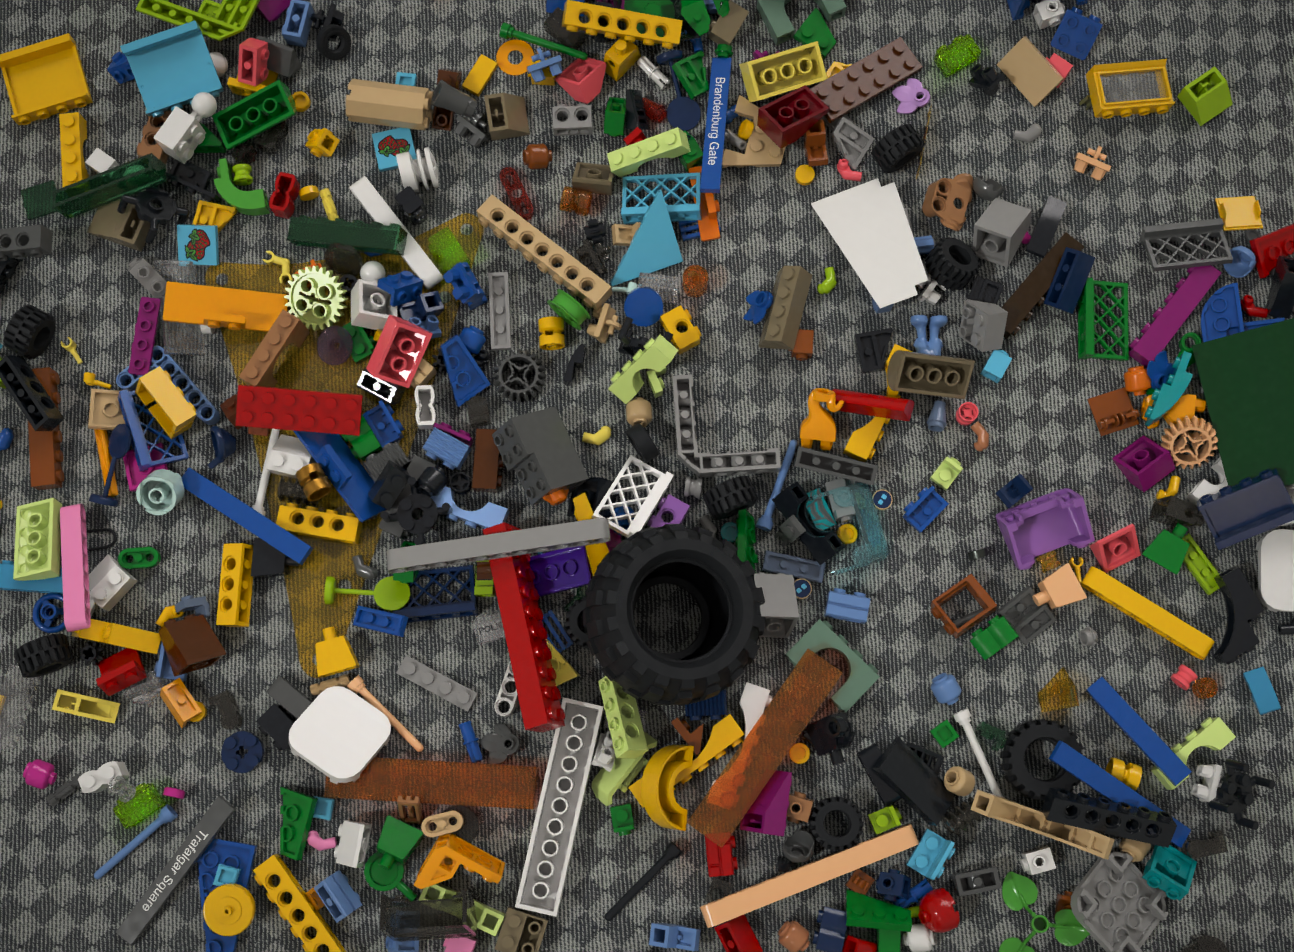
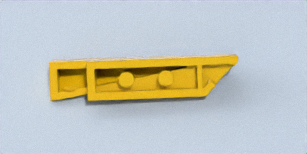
M582 493L574 497V515L576 520L593 519L592 515L594 513L586 494ZM606 542L585 545L593 576L599 563L609 553Z

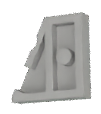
M845 117L840 118L831 133L843 157L848 160L851 170H856L875 138Z

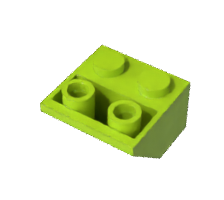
M1215 66L1186 85L1177 96L1200 126L1233 105L1228 83Z

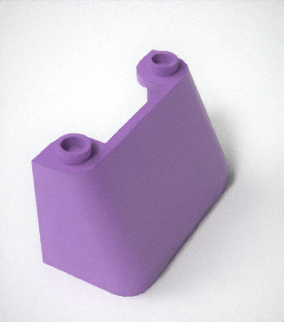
M1069 488L1043 495L1001 511L995 516L1014 564L1019 570L1030 569L1035 563L1034 557L1068 544L1077 546V548H1084L1089 543L1095 541L1084 499Z

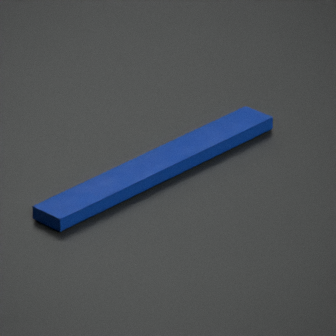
M190 467L182 476V482L186 490L300 565H303L314 549Z
M1058 741L1048 758L1111 802H1124L1137 808L1142 806L1155 812L1163 811L1063 741ZM1173 818L1177 827L1171 843L1181 848L1191 829Z

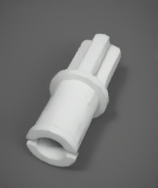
M643 55L639 58L637 64L648 75L649 79H652L664 90L667 87L665 84L669 85L671 81L659 70L660 67H656L646 56Z

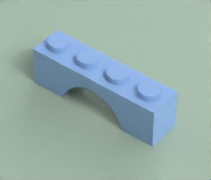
M446 486L438 496L430 497L437 507H442L444 503H448L452 507V513L446 515L447 519L455 522L458 519L463 520L466 526L475 529L477 526L486 529L506 522L509 515L507 508L488 502L483 508L476 511L463 510L455 504L453 490Z

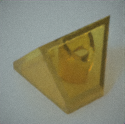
M1064 667L1059 670L1040 692H1037L1042 713L1079 706L1075 684Z

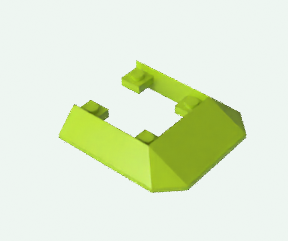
M140 0L135 10L176 26L196 21L200 26L203 36L221 41L245 31L260 0H223L221 4L211 0H203L198 12L170 3L169 0Z

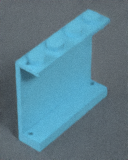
M196 21L120 46L123 54L128 59L147 109L145 112L148 116L157 118L163 116L165 111H173L176 106L182 109V105L188 103L191 105L193 97L200 92L210 93L216 98L220 95V92L224 91L200 26Z

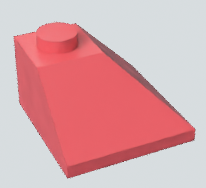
M589 57L586 60L577 58L561 74L556 76L555 80L575 101L588 104L601 92L607 65L604 61Z

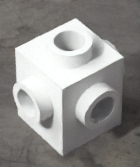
M1042 0L1040 3L1035 4L1033 15L1041 30L1049 26L1055 27L1059 25L1066 11L1064 4L1060 3L1059 0Z

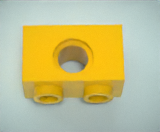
M681 305L660 316V322L665 331L673 334L671 341L674 347L678 349L679 355L699 345L700 337L702 336L698 327H693L690 321L692 317L688 310H683ZM685 326L687 331L680 333L677 331V327Z

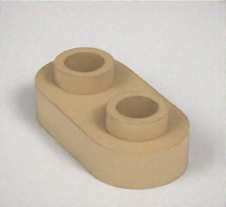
M448 811L432 815L423 820L421 829L427 837L441 836L460 830L464 824V818L458 811ZM452 817H455L457 819V823L455 825H451L450 819ZM432 822H434L437 825V828L434 831L430 829V824Z

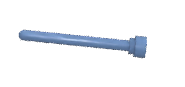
M791 440L765 513L757 520L756 527L761 530L770 532L774 523L771 517L775 504L772 499L781 492L798 444L796 440Z
M165 805L160 810L159 817L94 873V878L101 879L161 825L175 820L178 817L176 811L170 805Z

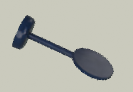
M671 50L656 57L659 65L670 66L677 98L667 108V120L673 128L678 127L682 131H689L699 123L701 110L698 103L693 99L681 96L677 75L671 66L683 58L682 50Z
M126 424L117 425L111 433L109 453L112 460L103 495L91 494L89 498L91 502L113 507L118 506V500L108 497L116 461L126 455L131 444V430Z

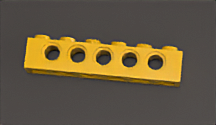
M567 0L564 4L561 27H566V30L570 32L583 30L588 35L596 36L597 33L605 34V37L609 39H616L617 36L623 37L627 42L640 40L643 41L644 45L654 46V43L662 44V48L673 49V47L680 43L683 20ZM585 14L588 17V23L580 22L579 15ZM600 17L606 19V27L599 25L598 19ZM618 21H623L626 24V30L618 28ZM637 24L644 26V34L637 31ZM656 28H661L664 31L663 37L657 36Z
M279 854L272 855L253 870L256 874L254 878L260 886L264 885L268 891L266 893L268 899L272 903L277 904L280 916L291 924L290 930L296 938L300 937L304 943L302 947L305 952H320L322 944L328 946L329 952H347L319 911L315 910L305 895L306 892ZM275 874L280 877V884L278 886L272 883V877ZM286 892L292 895L290 904L284 901V894ZM298 909L304 912L305 916L302 921L296 918V911ZM310 926L314 927L317 931L315 938H311L308 935V928Z

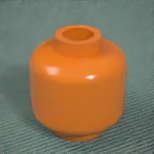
M1144 366L1127 368L1128 371L1123 375L1126 391L1133 392L1134 396L1146 394V390L1152 387L1151 380L1147 375V369Z

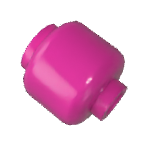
M36 759L27 764L23 772V778H25L27 785L45 789L49 784H54L57 773H54L55 766L53 764Z

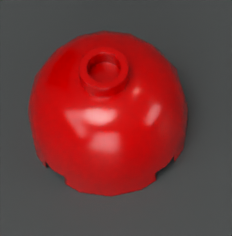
M937 888L925 894L919 904L918 916L921 923L937 933L951 931L957 928L960 922L959 912H955L952 906L956 903L944 888Z

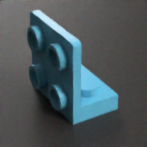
M926 828L906 865L928 879L935 880L936 877L940 878L945 869L943 867L945 860H949L955 852V848H953L955 843L942 838Z

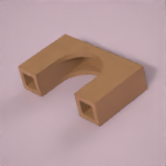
M285 310L281 311L239 375V378L246 385L275 387L278 381L273 377L272 372L279 355L289 344L300 349L310 333L302 321Z

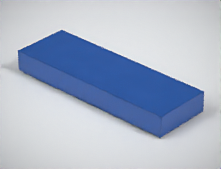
M358 605L353 625L403 637L409 617Z

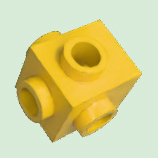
M326 128L314 129L309 133L305 146L316 157H331L340 140Z

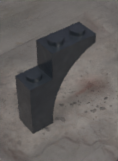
M1239 567L1229 568L1214 577L1222 592L1227 611L1224 638L1213 655L1217 663H1233L1238 659V655L1253 651L1255 649L1254 646L1260 643L1248 622L1257 619L1259 613L1264 611Z

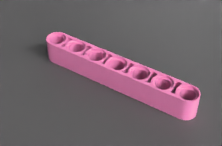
M82 503L60 507L64 624L68 632L91 627L86 513Z

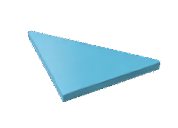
M661 189L657 190L652 204L649 206L639 229L630 242L626 254H624L617 267L618 269L610 281L611 286L683 262Z

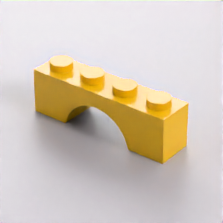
M79 112L59 114L63 188L71 196L90 194L89 174L83 157V143L87 139V121Z

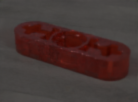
M511 167L503 168L499 176L511 204L518 215L525 220H529L534 215V209L518 174ZM508 173L512 177V181L514 183L511 186L509 180L505 176ZM513 190H521L522 195L519 198L512 197L511 193ZM521 202H523L525 208L528 209L527 214L521 212Z

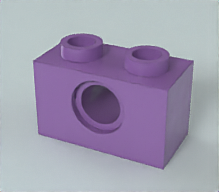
M668 494L667 498L663 497L657 507L660 509L656 516L652 515L647 525L657 528L665 524H682L690 510V506ZM666 513L673 516V520L669 523L662 520V516Z

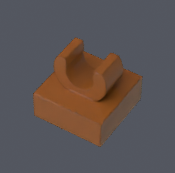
M856 869L845 885L854 892L866 895L875 879L862 870Z

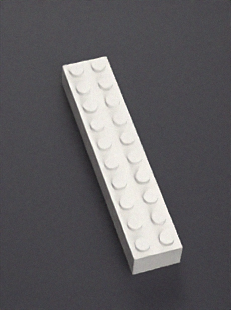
M564 697L561 708L565 712V726L555 730L515 904L516 908L555 917L559 913L592 766L591 762L604 712V706Z

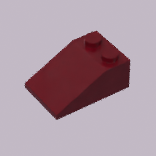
M804 85L760 107L757 126L782 149L797 141L826 115L830 108Z

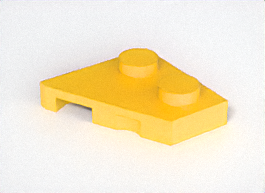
M199 200L192 225H217L219 233L237 213V210L234 207Z

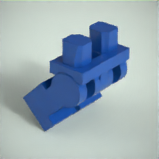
M467 262L457 263L443 275L446 283H452L454 287L452 294L455 299L461 300L463 304H467L470 310L488 302L484 291Z

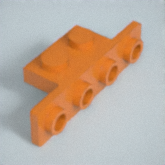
M702 166L689 168V173L700 172L701 174ZM690 179L691 187L696 184V179ZM701 193V220H698V226L702 242L720 238L717 212L720 211L719 201L714 200L713 194L715 193Z

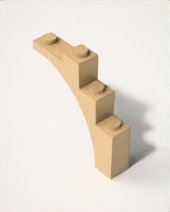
M978 789L970 809L987 817L1044 835L1107 860L1115 840L1092 830L1048 821L1040 810Z

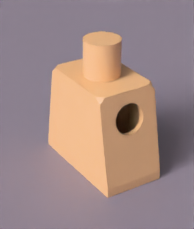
M1069 563L1061 566L1039 582L1038 587L1041 592L1032 596L1038 607L1047 603L1051 610L1087 598Z

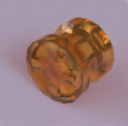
M1206 677L1197 679L1193 683L1192 690L1196 697L1206 699L1216 695L1218 686L1215 680Z

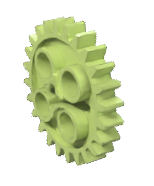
M307 266L305 270L299 269V274L292 275L294 280H288L291 287L285 288L289 292V295L284 296V298L289 299L285 306H291L288 312L290 314L294 313V316L299 318L303 324L306 323L307 329L319 330L320 327L323 330L327 326L332 327L333 322H339L337 316H344L341 309L347 308L346 305L342 304L343 301L348 300V298L342 295L347 290H341L340 288L344 282L338 283L339 275L332 277L333 270L326 272V267L319 269V266H313V268ZM308 281H310L312 285L311 290H309L307 287ZM326 287H328L330 291L329 296L325 294ZM300 292H302V293H304V294H306V295H309V296H303V295L300 294ZM303 300L307 303L306 309L302 305ZM321 306H323L325 309L324 315H322L320 312Z

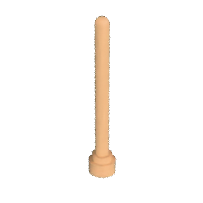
M359 675L356 676L347 685V688L356 694L359 693L368 703L383 712L388 717L391 726L416 751L421 752L424 748L423 745L365 688L364 680Z

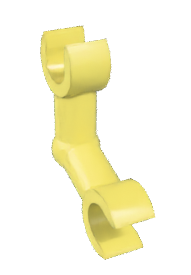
M266 251L267 254L272 255L270 260L262 259L266 264L272 265L275 263L282 266V274L279 277L280 283L284 285L286 277H289V280H294L290 275V260L278 257L272 251Z

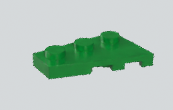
M746 509L739 510L738 518L736 519L738 536L735 539L738 548L737 556L742 562L748 560L755 571L754 563H758V556L753 548V544L756 543L754 517Z
M280 787V795H283V806H280V814H283V826L280 828V854L294 860H302L318 798L287 787Z
M848 889L846 890V926L911 932V910Z

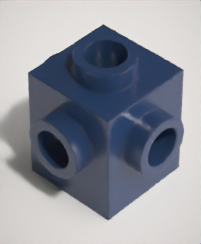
M888 869V872H880L876 881L877 893L884 896V900L897 902V898L908 900L911 878L893 869Z

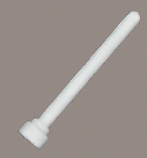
M272 429L256 502L252 506L254 510L263 516L266 514L263 504L271 473L266 467L271 449L278 440L280 429Z
M966 708L954 713L953 717L959 725H962L992 793L1003 797L970 724L971 714L969 709Z

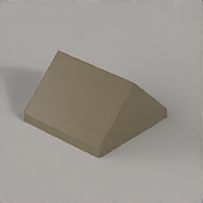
M577 162L572 177L573 190L575 192L612 195L615 174L611 172L610 165Z

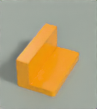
M180 678L161 688L160 696L181 728L185 727L189 720L202 713V710Z

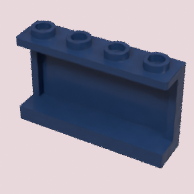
M1266 469L1260 472L1259 476L1252 479L1251 477L1244 478L1235 486H1225L1218 493L1203 495L1197 501V508L1201 511L1215 539L1218 550L1294 520V503L1277 469Z

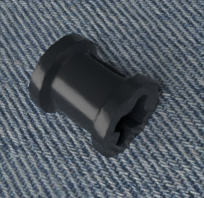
M347 274L340 279V283L344 282L341 288L342 290H347L345 295L351 297V290L356 284L357 279L355 276ZM349 283H352V287H351V288H348V287H349V286H348Z

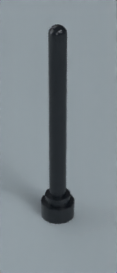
M672 841L666 846L665 854L605 914V920L611 921L670 860L678 859L683 854Z

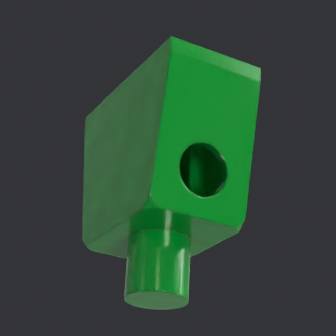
M1179 523L1176 524L1171 533L1162 529L1142 551L1141 555L1177 575L1190 546L1189 543L1182 540L1188 529Z
M388 815L377 844V852L383 855L378 865L389 871L394 861L404 864L423 840L424 833Z

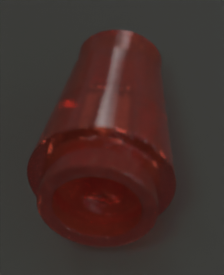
M643 97L646 115L652 122L661 123L667 116L665 106Z

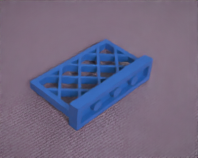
M135 390L119 391L118 401L125 424L131 430V445L139 472L148 470L150 467L189 458L182 433L171 440L170 437L163 434V429L161 432L153 429L150 425L155 418L149 410L145 409L144 404L141 407L134 403L133 396H137ZM142 412L152 417L148 425L139 420ZM147 430L158 435L154 443L145 440L144 435ZM160 437L170 442L166 451L156 446ZM174 444L181 448L183 455L174 456L169 453V450ZM153 449L164 454L160 460H151L150 453Z

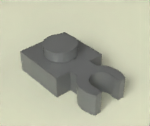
M792 515L779 526L781 530L775 534V538L781 536L783 538L781 545L785 546L797 540L806 529L795 515Z

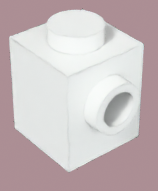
M1042 847L1021 853L1023 858L1020 859L1024 872L1027 871L1029 875L1056 869L1050 847Z

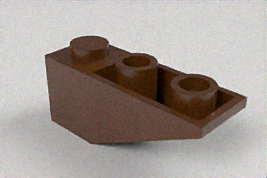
M445 68L438 69L437 84L440 80H444L460 91L462 71ZM434 106L432 128L451 131L455 112Z

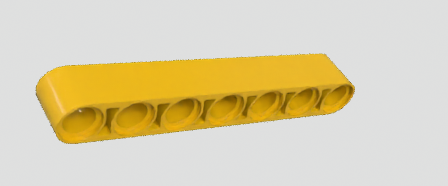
M1090 567L1080 584L1092 594L1200 660H1205L1215 643L1207 635L1096 567Z

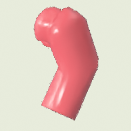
M840 159L837 164V170L842 178L861 182L862 172L852 171L848 165V160Z

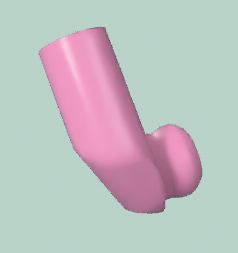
M312 830L308 834L307 843L318 851L335 848L337 839L336 837L322 839L317 831Z

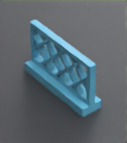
M700 172L623 177L621 208L623 223H642L643 217L649 208L646 202L651 197L655 198V193L661 188L668 192L664 196L665 201L671 195L678 200L674 205L666 203L671 222L701 220ZM689 179H696V184L691 189L684 184ZM674 180L678 183L672 189H669L665 185L668 181ZM655 181L658 185L652 191L646 187L649 182ZM627 183H637L639 186L632 192L627 188ZM682 186L687 192L680 198L675 192ZM644 189L649 194L641 200L636 194ZM692 195L696 198V204H687L684 200ZM632 198L639 202L635 207H627V203Z

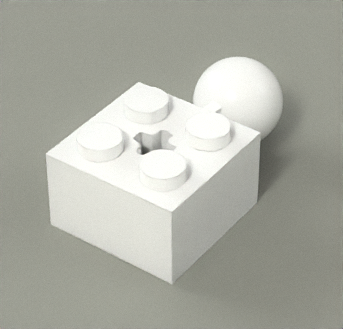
M200 92L193 97L191 102L193 111L191 114L176 106L154 136L155 141L166 154L183 164L192 158L198 144H201L205 139L206 132L199 122L202 118L212 116L217 110V101L210 93Z
M368 261L361 267V279H358L351 290V325L383 331L389 315L397 317V306L393 307L390 305L391 294L377 287L378 279L385 278L386 274L383 265L377 261Z

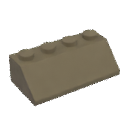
M783 266L777 273L772 292L773 303L768 308L758 347L794 349L812 275L803 267Z

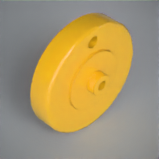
M235 883L223 884L212 890L206 897L203 905V916L207 926L221 936H235L246 930L252 923L256 912V905L252 894L245 887Z

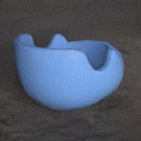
M1244 246L1233 247L1230 250L1233 261L1232 263L1223 264L1224 269L1230 276L1235 278L1245 277L1255 267V254Z

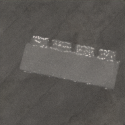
M14 664L9 665L0 689V749L6 750L7 747L16 748L20 734L14 733L13 729L22 731L28 715L20 713L21 709L29 711L35 695L27 693L28 689L37 691L42 678H25L22 676L19 666Z

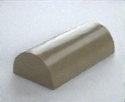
M897 350L889 361L887 380L890 389L893 391L965 399L975 361Z

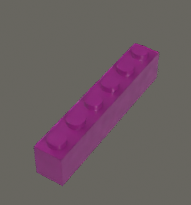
M1212 265L1188 268L1186 271L1189 273L1186 278L1182 277L1175 285L1178 288L1175 293L1170 292L1164 299L1166 304L1163 308L1159 307L1152 315L1155 318L1152 323L1147 322L1141 329L1142 336L1140 338L1136 337L1129 345L1131 348L1129 356L1147 368L1149 361H1154L1156 355L1166 347L1222 272Z

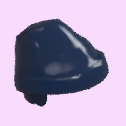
M213 426L210 429L216 456L208 464L210 469L223 463L226 457L234 454L236 451L235 437L218 426Z

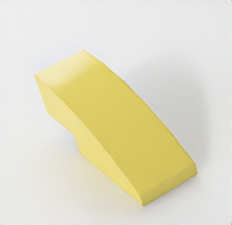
M57 689L52 710L115 724L120 703Z

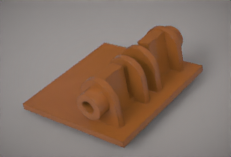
M1125 387L1087 399L1101 437L1139 425L1137 417H1140L1139 411L1133 409Z

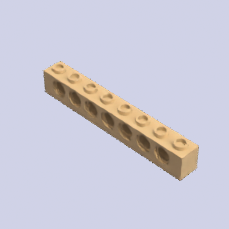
M491 195L478 208V221L482 226L491 228L496 237L505 239L507 244L515 251L518 249L527 261L536 263L541 272L550 274L552 279L558 285L563 284L572 296L581 298L586 307L598 311L612 295V287L494 195ZM496 218H503L501 221H494ZM511 229H517L515 233L509 232ZM527 240L533 241L531 244H524ZM540 252H547L545 256L538 255ZM556 263L562 264L559 268L553 267ZM570 275H577L575 279H569L568 277ZM587 286L592 287L590 291L583 290Z

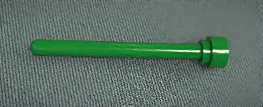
M504 22L501 26V38L508 40L514 37L581 60L588 58V54L517 31L511 24Z

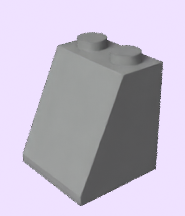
M995 198L974 224L972 250L976 253V256L1008 268L1030 226L1032 210Z
M764 572L753 574L754 584L756 588L762 587L765 603L760 605L761 616L766 617L763 635L759 637L789 638L799 619L793 575H786L784 573L766 574Z

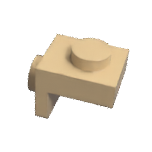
M636 222L633 225L614 224L611 226L613 245L630 246V242L639 229L641 222Z

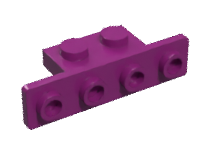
M141 297L137 323L135 324L134 341L131 346L129 374L144 376L150 372L161 300L159 298Z

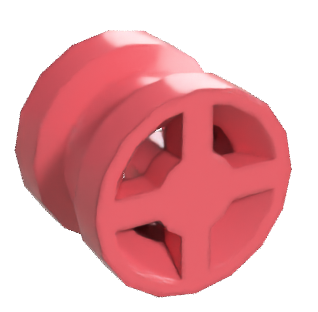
M1181 664L1178 667V672L1172 674L1170 678L1177 686L1187 691L1190 688V683L1196 681L1198 676L1190 668Z

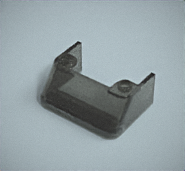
M467 889L457 891L456 895L452 896V899L410 901L406 899L405 895H394L393 899H390L385 894L381 895L380 931L394 941L477 936V920L474 897Z

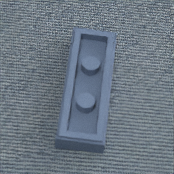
M766 550L762 571L774 574L784 573L786 575H793V578H802L822 583L826 563L819 565L814 560Z

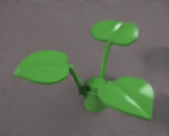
M1012 871L1007 873L1002 885L1003 900L1008 908L1013 911H1019L1023 907L1032 916L1030 920L1032 932L1023 943L1015 937L1005 939L999 947V952H1035L1032 947L1026 944L1036 933L1046 932L1049 927L1055 928V938L1065 946H1075L1090 935L1077 921L1070 909H1063L1055 914L1054 920L1056 924L1049 923L1048 919L1043 915H1036L1028 907V905L1036 901L1038 896L1035 883L1031 879Z

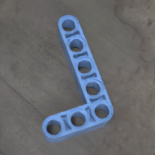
M154 346L150 371L160 366L163 371L166 370L168 372L170 368L175 367L174 373L170 375L172 383L180 388L183 382H187L186 388L181 389L186 401L193 404V399L196 396H200L199 402L193 404L198 418L207 425L216 424L220 419L219 411L173 357L161 346ZM159 353H163L162 358L156 360V356ZM128 366L118 374L116 383L123 390L133 391L136 390L138 380L142 376L129 374ZM131 378V383L125 386L126 380ZM212 410V416L205 418V414Z

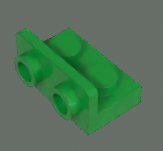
M349 322L338 328L337 331L355 363L359 364L372 356L377 343L373 340L372 335L368 337L366 333L368 328L354 326Z

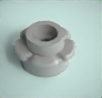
M1086 627V629L1081 630L1079 633L1083 646H1095L1098 641V635L1095 630H1092L1091 627Z

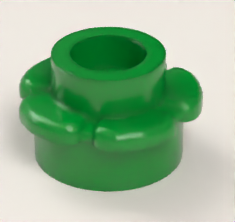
M718 44L717 49L714 51L718 58H729L733 55L732 46L727 44Z

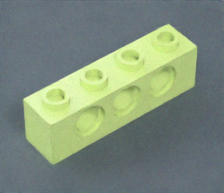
M605 676L598 683L616 758L637 759L648 751L636 698L625 693L622 690L623 687L614 680L610 681Z

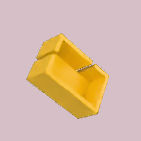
M159 366L139 378L135 390L136 395L145 406L156 401L157 404L148 410L171 440L192 427L197 415L196 409L191 402L188 403L186 401L183 391L172 383V378L166 370L163 371Z

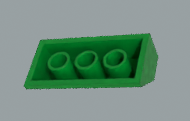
M277 80L212 115V118L226 149L230 150L296 115V104L288 86L282 81Z

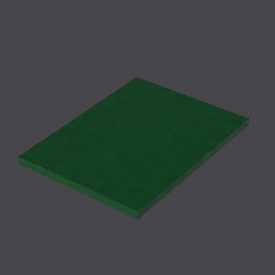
M1294 318L1192 345L1212 426L1216 431L1215 436L1218 438L1217 445L1228 486H1235L1239 484V481L1247 477L1252 479L1259 476V473L1266 469H1277L1285 487L1294 485Z

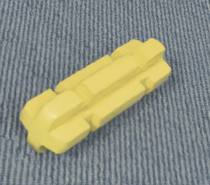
M328 188L320 190L319 194L330 225L340 224L330 190Z

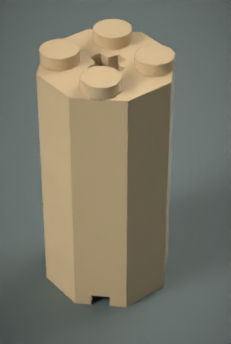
M352 79L348 84V90H351V93L346 95V116L349 117V121L424 131L426 128H429L430 121H433L434 110L431 109V98L434 91H430L429 88Z

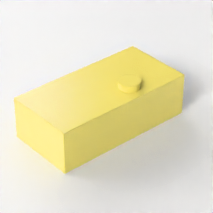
M818 41L739 64L749 102L759 101L827 79Z

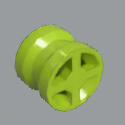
M237 164L232 167V172L235 174L233 178L234 184L245 186L253 183L251 165Z

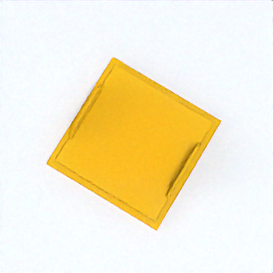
M1255 196L1215 198L1219 216L1224 223L1223 231L1263 229L1260 217L1261 208L1259 201L1255 200Z

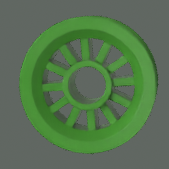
M557 289L558 294L552 301H547L548 305L566 323L577 330H581L580 325L586 319L591 318L590 314L572 296L561 289Z

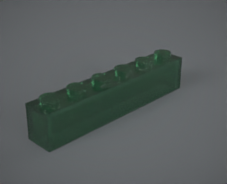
M152 153L53 191V208L67 219L119 200L123 195H132L146 188L166 182V165Z
M299 215V217H291L287 240L295 246L403 256L408 233L401 228V225L390 223L388 226L379 222L365 224V222L360 220L347 222L344 219L336 218L335 221L324 217L311 219L308 216Z

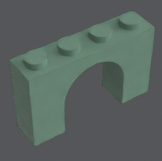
M757 0L756 8L775 45L777 46L793 39L795 29L785 12V6L791 0ZM813 0L818 4L827 23L845 16L847 6L843 0Z
M819 619L784 656L800 670L815 653L821 650L828 649L840 653L848 664V676L844 684L829 700L842 713H846L880 678L877 675L879 671L871 663L867 665L862 660L863 655L858 650L850 649L847 646L848 641L840 634L837 636L832 631L833 627L826 620L822 622Z

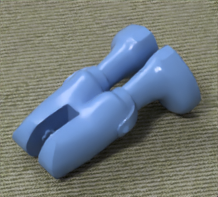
M926 315L911 316L910 322L915 327L918 337L914 342L916 352L941 356L943 344L939 338V331L941 327L947 324V316L937 315L929 319ZM927 323H928L929 331H930V339H929V341H927V338H926V326H927Z

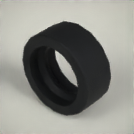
M640 423L626 430L628 439L645 463L659 455L657 447Z

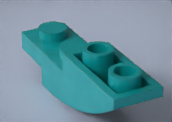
M1184 351L1180 357L1176 356L1172 364V368H1175L1173 374H1169L1166 383H1163L1159 389L1155 388L1151 397L1154 402L1152 406H1148L1144 415L1147 418L1146 426H1150L1161 419L1185 392L1193 374L1186 372L1191 353Z

